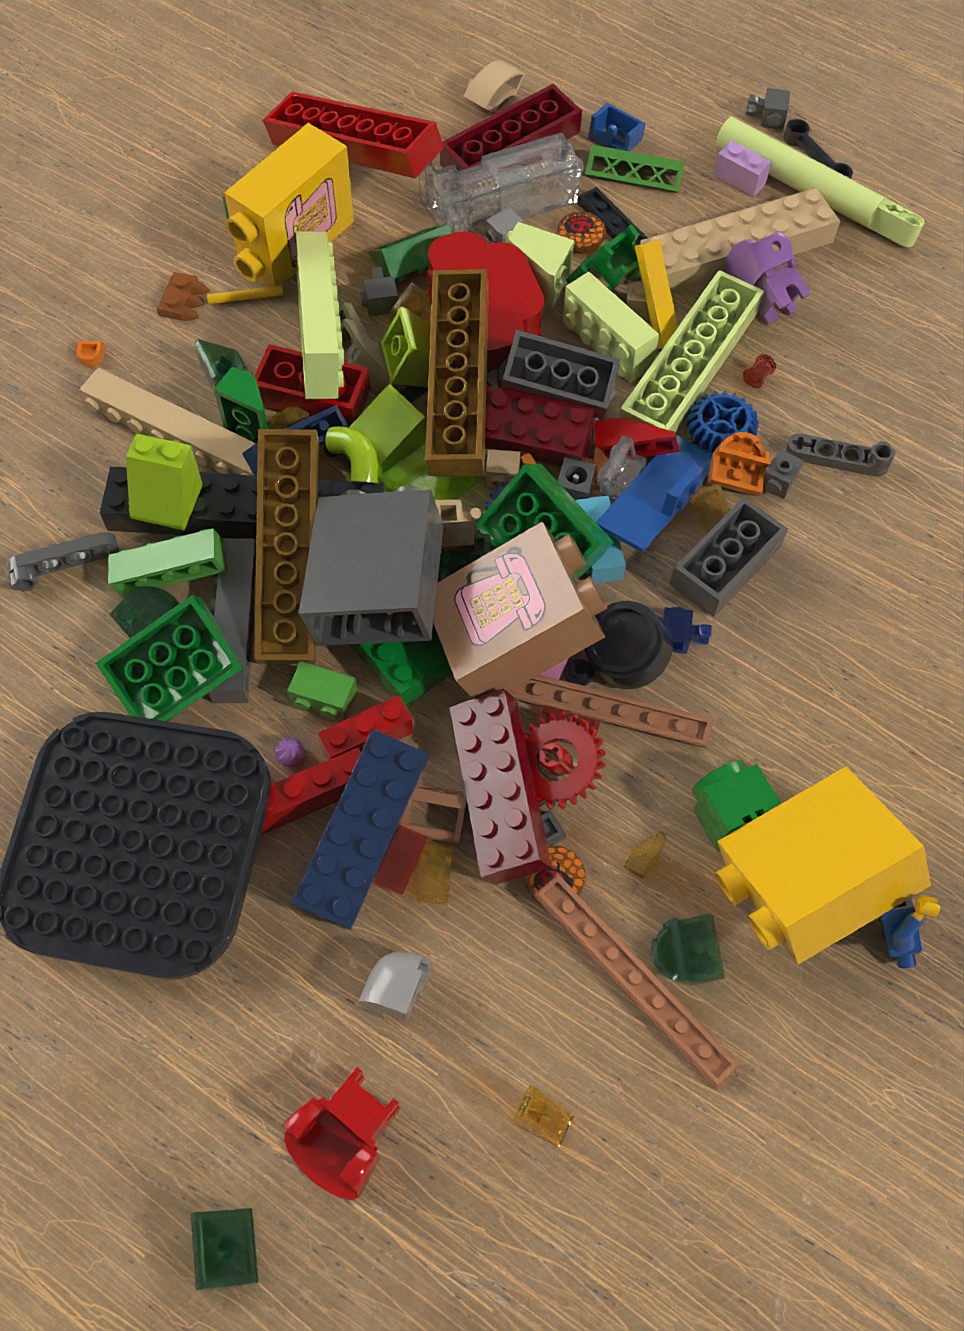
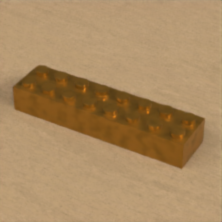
M487 269L433 270L425 454L429 476L484 475L489 297Z
M258 429L255 661L258 664H299L300 661L316 664V643L301 619L299 609L318 501L319 438L317 430Z

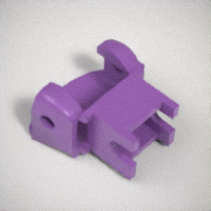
M782 232L774 233L757 242L751 239L741 241L730 251L724 265L725 273L764 290L759 312L767 325L779 319L774 310L776 304L779 309L784 308L787 314L790 315L797 311L793 303L798 296L803 299L811 294L795 267L797 263L792 254L793 247L791 241ZM772 244L777 245L779 251H775L772 248ZM788 262L786 267L774 272V268Z

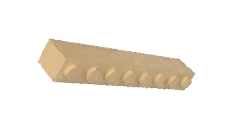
M97 368L79 389L83 404L88 410L99 412L114 423L124 424L137 434L142 433L146 436L191 445L196 462L202 466L207 465L214 468L218 473L254 475L242 453L256 443L100 368Z

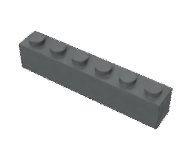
M222 539L225 542L226 572L213 575V589L216 591V598L211 599V613L221 627L243 669L209 692L213 703H248L256 594L255 539Z

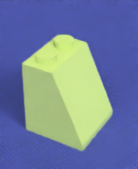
M517 222L513 231L510 230L508 232L505 243L518 247L524 253L544 295V307L552 311L567 283L566 279L571 275L574 240Z

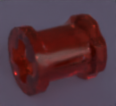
M767 354L758 355L753 366L744 370L743 379L749 386L760 388L764 384V379L776 371L775 361Z

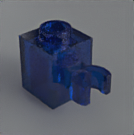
M682 607L664 608L662 619L668 625L672 635V652L687 654L691 641L702 645L709 643L712 630L711 625H692L693 611L685 610Z

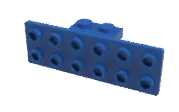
M677 436L680 452L656 455L596 523L605 533L639 552H644L676 513L684 509L689 498L699 491L702 483L709 476L712 453Z

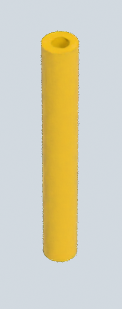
M281 285L207 294L208 305L284 295Z

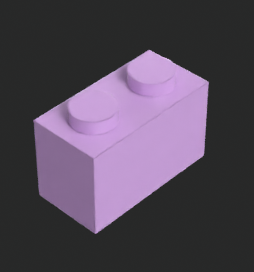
M731 140L718 153L714 176L754 197L767 182L771 161Z

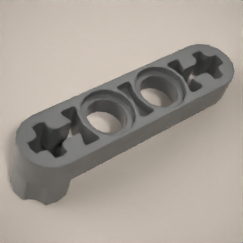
M806 434L792 435L785 448L787 453L806 463L876 477L887 473L896 454L895 449L887 442L880 441L871 448ZM796 445H800V446H801V450L796 449V448H797ZM821 448L828 449L832 455L828 457L822 456L818 450ZM845 454H854L857 456L858 461H848L845 458Z
M103 532L12 556L7 561L12 588L22 592L29 591L38 584L37 576L108 558L109 555L118 552L116 536L110 532Z

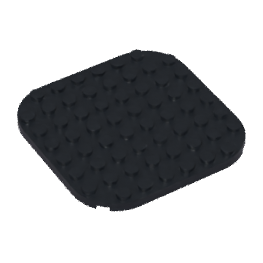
M91 712L72 718L73 722L60 730L57 728L46 739L37 755L1 866L0 922L6 932L5 935L11 942L23 950L55 959L166 980L183 979L201 973L224 954L231 944L238 927L270 803L272 785L267 763L260 752L248 740L238 734L225 730L110 712Z

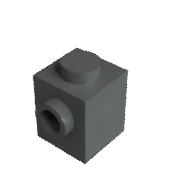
M780 449L765 471L763 488L769 493L784 499L797 480L804 461Z

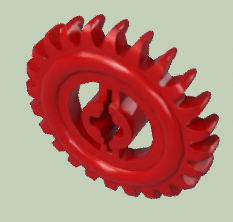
M561 712L560 721H558L553 713L549 714V723L539 716L540 727L537 728L533 724L528 723L531 734L524 733L539 807L546 803L549 809H553L557 802L558 806L564 809L567 800L576 805L578 795L586 799V789H596L592 782L593 779L599 780L602 778L597 769H602L606 765L603 761L599 760L605 756L606 751L598 749L603 744V740L600 737H596L597 730L594 727L589 729V722L585 719L579 725L580 720L576 714L572 715V719L569 722L568 715L565 712ZM567 741L576 747L578 753L577 767L573 766V758L570 753L560 744L554 742ZM545 751L549 752L554 757H558L572 771L570 772L569 770H567L558 761H553V759L547 753H545ZM539 759L540 763L556 776L567 774L569 777L561 781L544 779L539 771Z

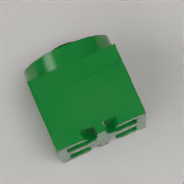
M744 760L734 761L713 770L700 779L692 788V793L697 800L694 812L717 852L720 851L718 840L781 804L758 764L748 767Z

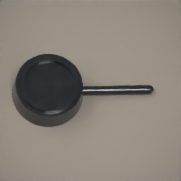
M619 601L609 604L606 610L595 615L605 638L584 649L587 659L595 674L612 687L636 689L648 685L663 673L670 661L673 650L670 629L658 614L641 603Z

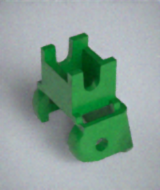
M629 225L623 233L609 243H604L599 250L582 261L566 279L567 283H572L594 268L608 283L607 288L610 291L626 279L636 281L640 278L641 274L635 250V241L639 233L633 225Z

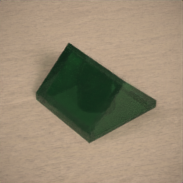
M200 339L195 340L194 344L200 366L213 392L232 366L241 371H248L237 350Z
M252 1208L191 1213L196 1291L206 1293L259 1283Z

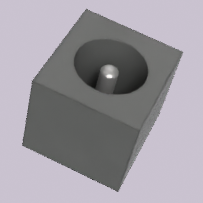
M564 457L557 482L575 501L589 498L594 482L596 464Z

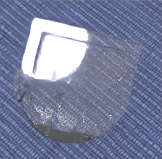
M621 437L618 444L612 447L609 460L605 466L600 468L597 475L602 496H609V500L614 502L639 475L641 469L646 467V458L636 455L632 438Z

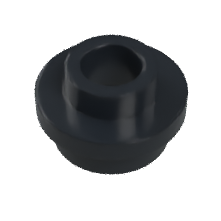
M572 660L565 668V678L570 683L586 686L593 679L594 670L586 660ZM580 669L583 670L585 673L577 674L574 670Z

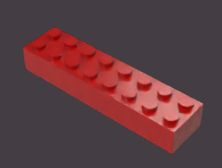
M292 91L263 119L273 145L281 146L307 123H310L347 146L348 163L414 179L421 174L444 148L437 124L434 121Z

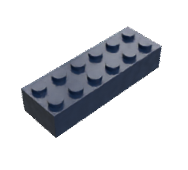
M371 730L292 904L352 930L430 754L377 730Z

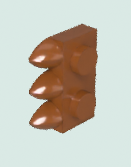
M173 272L157 307L158 315L182 321L197 319L199 316L191 308L203 306L204 302L196 295L209 293L210 290L205 284L198 281V276Z

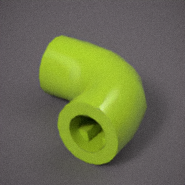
M331 427L326 434L327 449L332 454H345L349 457L351 461V482L378 483V458L371 440L356 429Z

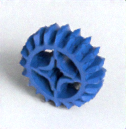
M714 390L711 396L705 393L701 399L697 398L694 405L689 409L686 421L688 436H692L693 444L699 443V447L708 449L709 453H713L727 437L732 436L734 433L747 432L756 436L759 420H757V412L753 411V404H745V397L737 398L736 392L732 396L727 395L726 390L722 394H718ZM707 416L709 422L704 423L703 419ZM738 424H740L742 428L740 431L736 429V426Z

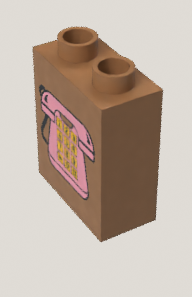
M541 522L437 583L433 623L456 682L473 699L501 689H505L508 692L605 638L595 615L606 610L608 607L591 577L581 582L578 581L574 572L584 567L586 562L570 534L556 541L545 524Z

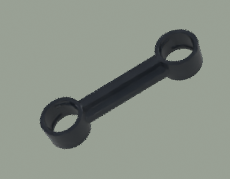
M792 119L787 123L784 133V141L787 144L795 147L800 146L812 159L850 179L852 178L853 170L849 165L835 163L808 135L810 126L806 121Z

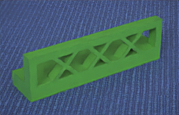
M591 144L585 174L679 192L685 162ZM594 158L606 160L609 165L601 172L592 170ZM618 163L629 164L632 171L625 176H620L613 167ZM642 167L652 168L656 175L649 180H642L637 171ZM611 169L614 174H610V173H606V172ZM666 171L677 173L675 186L665 184L660 175ZM635 174L638 179L631 178L629 176ZM658 178L661 183L652 181Z

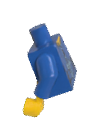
M926 895L919 896L914 908L910 898L879 916L889 957L896 958L899 968H911L917 964L915 954L922 952L919 928L924 923L922 918L924 915L931 918L938 916L940 912V905L937 904L938 899Z

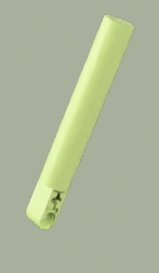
M729 117L721 127L716 139L717 148L722 150L732 140L770 160L769 176L799 192L818 188L831 209L899 245L912 247L915 244L925 223L924 219L919 215L734 117Z

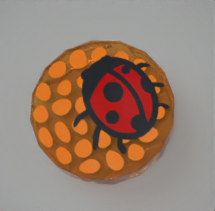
M583 211L572 212L564 216L559 221L557 235L574 240L573 250L574 253L586 254L598 250L606 234L605 225L602 220L592 213Z
M549 845L548 851L552 868L524 876L526 889L532 895L531 897L539 903L534 897L535 894L556 874H559L580 896L586 882V870L582 860L568 848Z

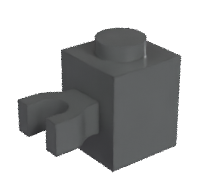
M767 88L765 99H761L756 95H749L746 115L755 116L761 114L760 126L784 129L789 108L790 91Z
M381 266L371 268L373 278L364 280L365 291H360L362 307L367 306L369 317L397 313L399 311L398 294L394 276L383 278Z

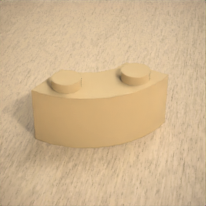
M503 60L492 61L475 78L469 80L464 96L484 109L495 113L506 98L516 95L526 73Z

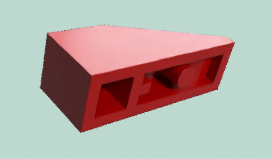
M608 418L595 421V449L600 463L680 452L679 443L674 431L625 418Z

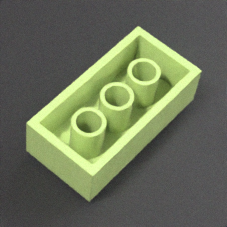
M587 272L566 286L562 320L565 326L573 330L581 338L582 342L589 345L595 352L621 359L617 374L624 377L629 383L645 374L654 362L659 334L590 272Z

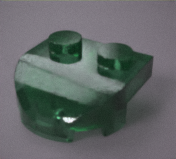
M144 586L131 591L109 615L132 638L180 603L173 594L161 588Z
M711 913L682 920L675 917L662 924L663 928L658 932L656 938L652 939L651 956L656 968L663 975L682 985H696L725 979L714 916Z

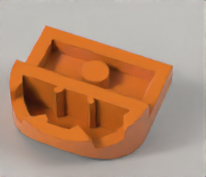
M747 432L734 433L715 449L711 459L708 483L759 496L762 494L763 477L766 468L770 465L769 451H765L760 444L761 440L757 436Z

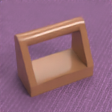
M417 784L401 819L399 833L460 844L468 806L466 793ZM413 800L459 808L455 831L409 823Z

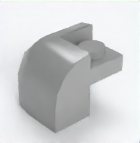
M396 951L382 957L370 972L358 1003L369 1007L372 1015L381 1019H385L386 1014L408 1021L416 997H421L432 969L431 960L412 952Z

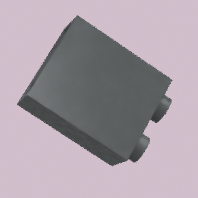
M402 486L396 489L395 492L367 494L359 490H347L342 492L340 496L318 497L299 615L317 646L431 640L444 526L431 489L422 490L415 486Z

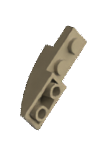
M342 302L339 307L344 358L349 364L369 368L370 387L378 394L390 384L394 387L395 384L390 381L380 343L370 340L352 304Z

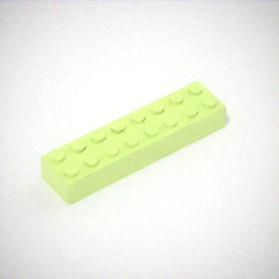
M296 231L297 287L305 399H338V387L344 386L342 371L344 350L342 348V332H340L341 325L339 302L337 300L336 273L334 270L333 244L328 242L327 232Z
M719 270L622 405L619 418L629 419L676 433L688 416L691 406L694 405L697 398L701 397L759 312L764 290Z

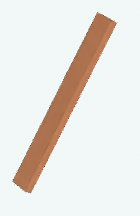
M537 675L508 691L516 700L706 748L714 721L710 717L542 675Z
M556 874L535 894L534 897L715 1090L740 1066L559 874Z

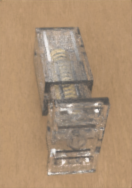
M558 133L482 156L481 165L458 171L455 165L438 169L435 162H430L419 175V194L437 226L449 224L452 233L461 231L473 233L474 226L486 223L488 218L507 207H510L521 219H525L577 203L579 191L582 189L581 173L584 167L582 160L575 155L571 142H567L564 135Z

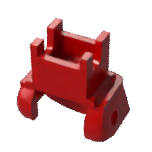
M358 1067L354 1069L329 1101L324 1096L318 1101L312 1097L308 1103L296 1110L282 1125L286 1131L284 1141L287 1151L296 1165L310 1180L326 1192L340 1199L351 1201L361 1197L376 1164L380 1160L375 1141L401 1110L398 1106L399 1102L395 1098L385 1107L360 1085L364 1082L365 1077L362 1075V1070Z

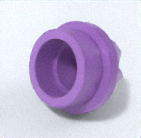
M287 737L281 740L275 748L277 761L287 767L298 765L305 756L304 745L296 738Z

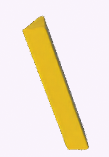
M660 239L636 245L635 250L651 325L659 334L657 348L663 349L677 330L678 325Z

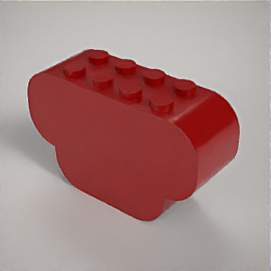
M466 231L441 236L431 244L428 251L429 271H427L429 282L427 294L431 304L433 270L487 269L489 287L487 373L500 367L501 363L509 357L516 330L542 336L540 322L541 312L544 308V295L526 256L518 247L503 242L487 244L481 236Z

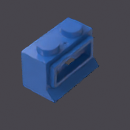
M606 103L592 115L588 139L603 147L630 152L642 141L646 123ZM619 135L625 138V142L616 138V136Z

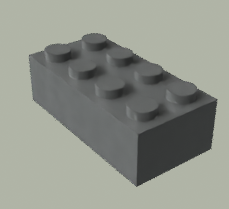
M516 330L501 389L594 407L595 418L602 420L609 406L621 359Z
M743 497L674 567L670 585L711 616L715 617L782 546L788 528Z

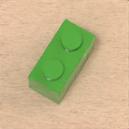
M300 661L287 693L290 704L301 711L312 710L319 712L327 719L335 720L338 718L345 720L356 695L357 686L354 677Z

